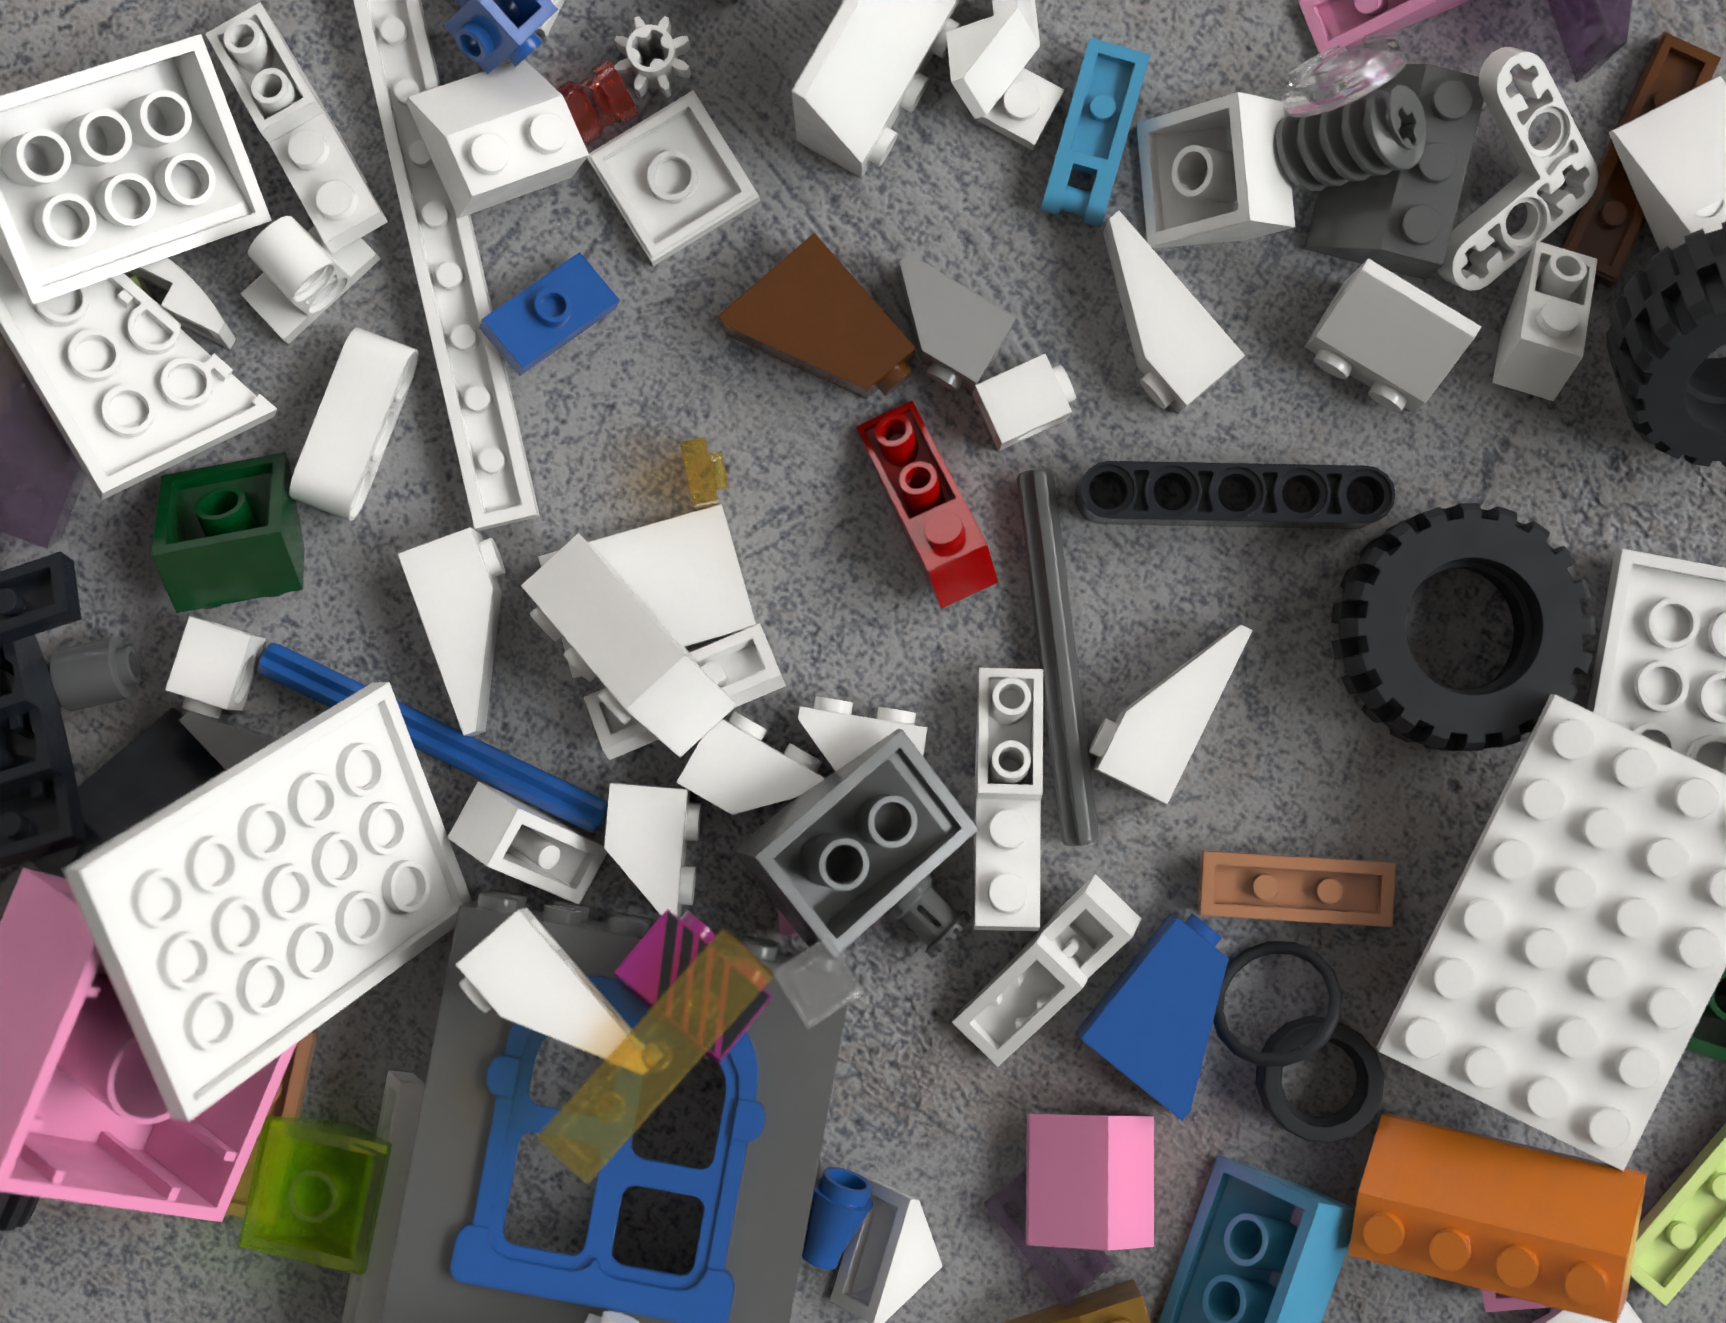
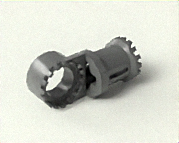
M928 875L885 914L892 921L902 920L927 945L925 953L933 959L949 945L948 939L954 940L956 938L954 933H960L972 917L966 911L958 913L931 887L933 879ZM922 905L940 922V925L935 926L917 907Z

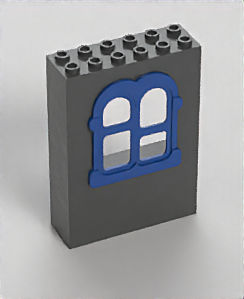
M490 889L489 893H480L478 899L460 905L380 1323H585L589 1313L602 1317L605 1311L628 1315L640 1323H790L852 984L853 967L841 965V953L836 958L805 947L802 957L778 953L779 942L759 937L741 936L738 945L713 942L712 946L731 962L738 955H741L763 972L769 979L764 989L773 997L770 1004L720 1063L726 1077V1096L714 1160L706 1168H694L645 1159L634 1153L632 1140L645 1074L643 1075L617 1064V1077L610 1110L603 1115H592L535 1103L530 1096L534 1064L541 1043L548 1036L501 1017L494 1008L490 1009L487 1013L480 1010L461 988L459 982L466 976L456 966L460 960L517 910L528 908L657 1056L661 1051L675 1045L692 1044L617 983L614 977L616 969L652 928L653 919L619 912L615 913V917H609L608 921L589 918L590 907L562 901H552V905H544L543 910L526 907V895ZM710 929L716 935V930ZM535 1132L595 1144L601 1151V1163L584 1249L578 1254H565L510 1243L505 1238L504 1224L521 1138L527 1133ZM641 1186L697 1197L702 1201L704 1215L695 1264L689 1273L679 1275L621 1264L614 1259L612 1248L623 1192L628 1187Z

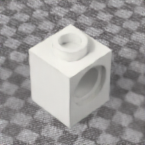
M1046 354L975 385L972 394L998 451L1066 421L1072 413L1068 403L1076 399L1074 389L1064 368L1061 365L1052 368Z
M189 616L165 690L185 696L182 708L209 717L220 718L222 708L243 711L266 638L209 620Z

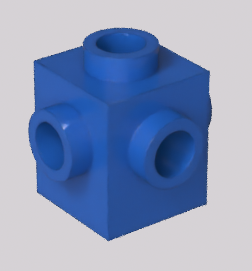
M455 0L461 9L444 26L454 36L460 50L468 58L476 61L489 74L506 58L516 67L543 42L535 31L558 8L551 0Z

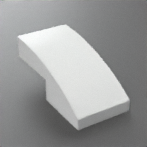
M168 257L128 271L130 274L136 275L168 292L161 307L180 322L182 327L229 350L232 348L236 338L217 308L194 280Z

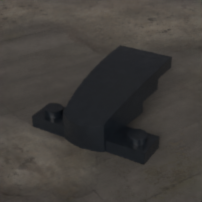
M61 551L0 571V869L86 842L80 798L68 739L51 677L35 636L36 634L82 619L74 560Z

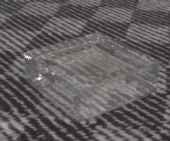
M829 935L772 971V974L807 1029L864 993Z

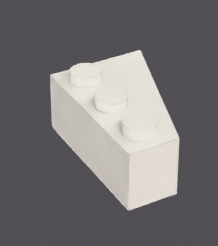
M579 533L521 585L538 605L529 613L535 622L555 642L564 636L570 643L571 647L564 653L566 659L588 682H591L598 676L606 686L598 696L610 711L624 724L633 717L636 718L677 756L682 757L737 706L729 695L696 663L697 660L691 653L677 642L657 619L658 617L614 568Z

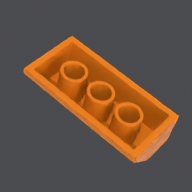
M1384 1112L1381 1115L1358 1190L1348 1255L1617 1323L1627 1300L1647 1173L1628 1168L1622 1171L1610 1164Z

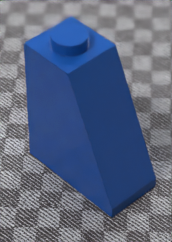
M1170 913L1075 1032L1082 1041L1183 1121L1191 1111L1229 958L1215 947L1222 937L1201 919L1191 914L1183 922L1180 918Z

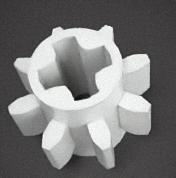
M637 16L635 17L636 30L631 33L629 38L616 36L614 40L617 49L622 54L628 56L627 59L619 61L614 66L618 78H627L634 75L636 78L634 89L637 97L642 98L648 88L661 89L666 98L671 97L670 84L676 76L690 78L691 75L689 65L677 58V56L686 54L691 49L688 36H679L672 39L670 36V20L666 16L660 20L658 26L645 25L644 21ZM656 48L663 50L665 61L654 59L650 67L643 65L641 54L652 56Z

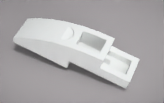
M261 2L207 32V38L258 130L270 144L328 249L334 254L387 223L385 215L367 185V180Z
M979 668L974 824L979 830L974 834L973 851L974 930L1039 931L1043 669Z

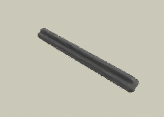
M1034 469L1018 474L1017 486L1040 669H1043V696L1061 841L1066 846L1089 845L1098 841L1099 831L1055 478L1051 470Z

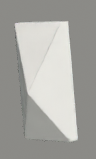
M866 1178L872 1185L870 1198L873 1201V1207L844 1251L830 1301L869 1323H885L943 1266L920 1201L876 1179Z

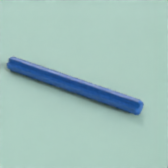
M276 643L268 645L260 658L257 668L261 675L330 708L366 687V685ZM397 701L414 748L584 830L597 832L602 826L608 810V802L479 739L472 736H463L462 731Z

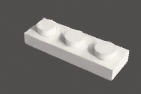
M760 623L690 652L697 660L696 663L729 695L737 706L786 686ZM604 689L584 697L602 750L609 760L659 740L634 717L626 724L622 723L599 698L598 695Z

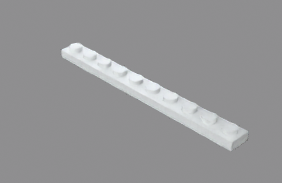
M353 0L474 529L481 531L540 517L504 358L479 329L481 320L493 311L471 215L469 214L461 218L457 217L406 103L409 96L441 86L421 0Z

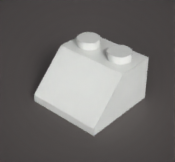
M525 59L516 67L510 62L496 67L489 74L483 71L409 96L406 100L458 218L572 178L589 156L563 95Z
M1236 92L1136 123L1147 243L1151 248L1244 241L1295 228L1291 180L1286 175L1280 162L1276 145V130L1280 120L1285 117L1283 101Z
M1368 258L1342 283L1304 348L1316 354L1314 358L1315 364L1327 373L1340 379H1347L1351 375L1371 387L1368 395L1385 408L1395 412H1401L1405 408L1412 412L1429 400L1476 337L1481 326Z

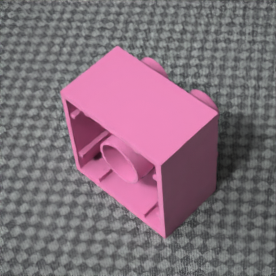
M23 868L0 921V1191L222 1222L297 1043L190 1121L171 1119L68 880Z

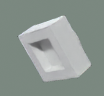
M1023 68L986 116L978 118V122L1033 151L1061 100L1064 89Z

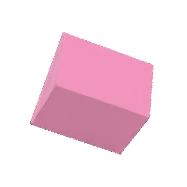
M1027 1114L1026 1245L1107 1251L1154 1247V1116Z

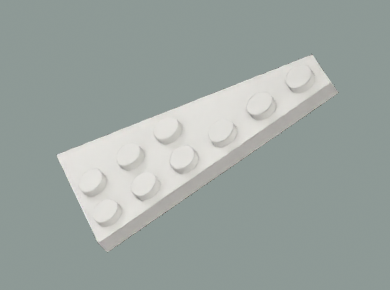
M0 253V332L101 501L275 417L277 411L275 406L261 394L256 396L232 375V368L215 353L211 356L181 329L180 322L124 273L35 305H29Z

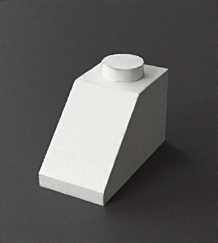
M479 781L447 837L487 867L576 904H580L608 853L603 844L533 806Z

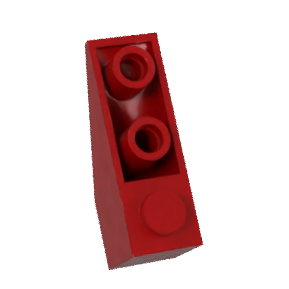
M913 400L856 426L860 439L940 608L942 609L999 583L988 545Z

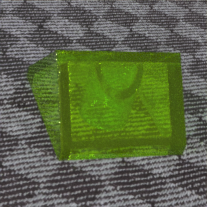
M278 1116L266 1117L263 1123L238 1247L361 1276L365 1274L392 1144L353 1122Z

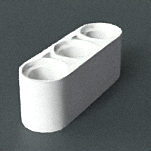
M355 327L351 331L342 348L294 470L289 491L291 499L349 521L357 517L367 498L412 383L418 364L419 353L417 349L359 327Z

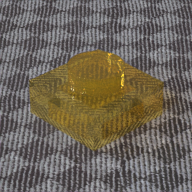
M705 437L680 442L694 508L696 511L720 505L721 501L718 490L730 488L722 451L710 453Z

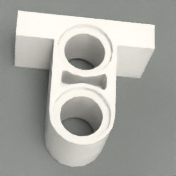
M285 216L266 227L250 245L247 252L248 256L263 273L241 295L285 342L290 344L381 258L362 238L333 254L324 244L315 226L306 231L292 216Z

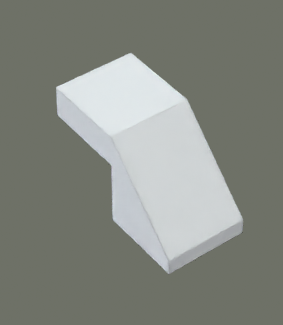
M992 0L994 16L946 32L951 83L974 119L986 116L1040 47L1035 0Z

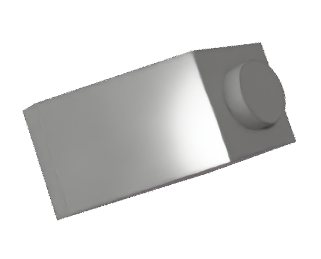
M906 252L899 264V279L920 361L929 365L925 373L932 380L953 392L958 393L961 386L973 392L975 385L981 382L1011 332L1016 317Z

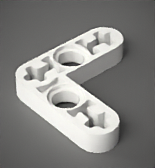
M1503 47L1489 55L1479 73V87L1522 173L1452 230L1444 264L1437 270L1438 274L1445 281L1469 291L1480 290L1493 282L1530 251L1536 241H1542L1584 206L1593 196L1598 184L1596 163L1545 63L1538 55L1513 47ZM1513 67L1520 68L1513 77L1519 93L1506 89L1512 82L1510 70ZM1522 95H1525V96H1528V97H1531V98H1528V99L1524 100V98H1523ZM1546 112L1550 120V129L1547 137L1542 143L1532 146L1528 138L1529 127L1538 115ZM1566 167L1570 168L1571 170L1566 174L1564 179V175L1562 172L1565 170ZM1566 181V188L1564 190L1558 189ZM1537 190L1544 193L1539 196L1537 195ZM1524 203L1528 211L1527 220L1519 232L1509 235L1506 230L1507 216L1514 206ZM1493 242L1497 243L1496 248L1491 247L1490 245ZM1469 248H1472L1474 251L1469 256L1472 265L1468 270H1464L1462 268L1468 262L1465 253Z

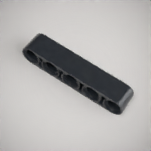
M1105 461L1097 463L1089 468L1080 479L1074 495L1076 507L1081 515L1090 522L1102 525L1357 529L1366 527L1387 516L1394 505L1396 496L1394 484L1389 476L1379 468L1365 465ZM1107 477L1117 482L1122 493L1120 505L1114 509H1103L1094 504L1089 492L1091 481L1096 478ZM1169 478L1181 485L1185 494L1184 504L1181 509L1171 511L1164 509L1157 503L1153 492L1157 480ZM1222 480H1235L1244 486L1247 491L1248 501L1243 511H1230L1221 504L1218 497V488ZM1287 481H1298L1305 485L1310 492L1311 502L1306 512H1293L1284 503L1282 490ZM1351 482L1363 483L1373 493V507L1368 514L1357 513L1348 504L1346 493Z

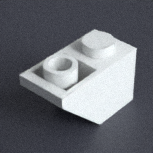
M1536 241L1530 252L1501 332L1493 383L1554 401L1583 358L1598 259Z
M816 696L814 708L800 707L798 720L835 772L897 729H903L923 756L928 727L914 725L916 717L914 712L878 707L877 718L873 719L851 715L852 702Z
M734 711L729 721L722 719L702 737L676 783L734 815L797 798L826 778L817 773L823 763L821 760L789 743L784 753L778 751L762 741L767 729Z
M610 783L605 850L661 916L668 909L676 917H679L682 904L693 905L696 867L685 866L687 840L698 841L701 803L690 802L691 791L687 788Z

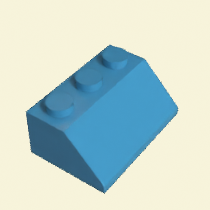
M1218 1155L1158 1323H1322L1351 1240L1355 1208L1307 1186Z

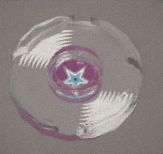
M1387 32L1365 35V38L1362 39L1364 48L1349 51L1348 46L1340 47L1336 45L1310 58L1292 70L1284 80L1285 85L1280 86L1278 90V95L1285 112L1292 117H1308L1339 108L1377 90L1393 79L1406 65L1407 57L1399 37Z

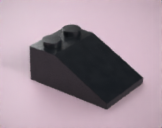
M172 707L77 787L86 842L31 859L30 861L45 874L67 879L63 869L224 773L226 770L179 721L184 715L175 707Z

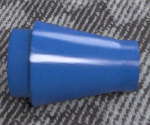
M829 1167L824 1170L822 1178L816 1179L802 1258L807 1263L825 1270H832L837 1267L842 1253L873 1207V1201L870 1198L872 1185L866 1178L848 1169Z

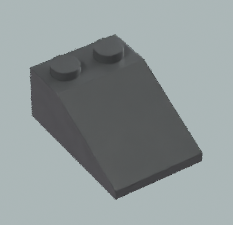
M897 729L783 807L735 848L733 852L811 950L836 958L979 829L903 729Z

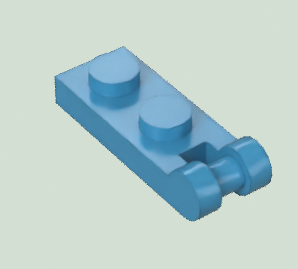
M1089 38L1040 211L1058 216L1059 211L1062 210L1083 216L1082 223L1101 228L1151 54ZM1072 169L1095 176L1091 192L1067 186Z

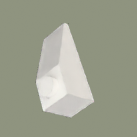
M1117 211L1109 218L1103 235L1137 367L1145 375L1140 379V383L1157 405L1163 409L1171 405L1180 414L1230 371L1245 355L1124 215Z
M469 527L398 554L463 736H475L486 731L502 593L496 577L505 574L504 564L493 538L483 540L480 532Z
M1243 625L1230 628L1119 712L1115 722L1105 718L1089 749L1090 753L1098 756L1092 769L1159 803L1168 804L1253 630Z
M528 908L517 910L456 964L466 976L459 982L461 988L470 1000L484 1013L494 1008L505 1019L643 1075L659 1060Z

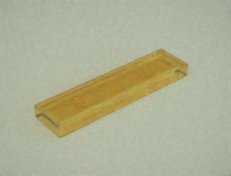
M725 928L722 929L536 1138L588 1185L776 975Z

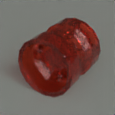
M609 59L592 67L589 77L579 83L569 80L555 88L563 95L585 146L600 138L603 128L614 122L625 124L639 116L634 101ZM589 90L596 105L598 106L600 112L603 115L602 117L598 118L589 99L584 93L585 91Z

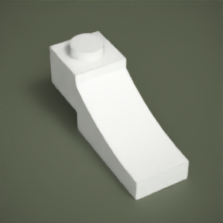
M1095 874L1052 915L1050 920L1019 953L957 1013L952 1023L997 1067L1000 1066L1082 990L1088 978L1133 937L1142 918Z

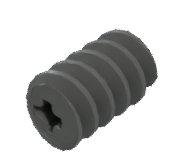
M1404 85L1395 86L1391 90V95L1387 91L1377 90L1370 94L1367 100L1364 97H1359L1352 101H1347L1345 106L1338 102L1329 103L1323 108V112L1320 109L1311 108L1307 109L1301 117L1289 114L1280 120L1276 130V145L1279 159L1289 179L1295 186L1305 192L1321 191L1327 186L1338 187L1348 181L1365 180L1369 176H1383L1393 170H1408L1419 162L1424 152L1427 137L1426 118L1423 105L1416 93Z

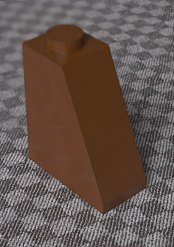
M815 233L717 316L721 328L729 337L865 399H868L878 389L884 396L889 395L913 373L908 363L914 359L916 348Z

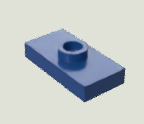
M579 252L481 320L479 329L520 377L614 311L620 299Z

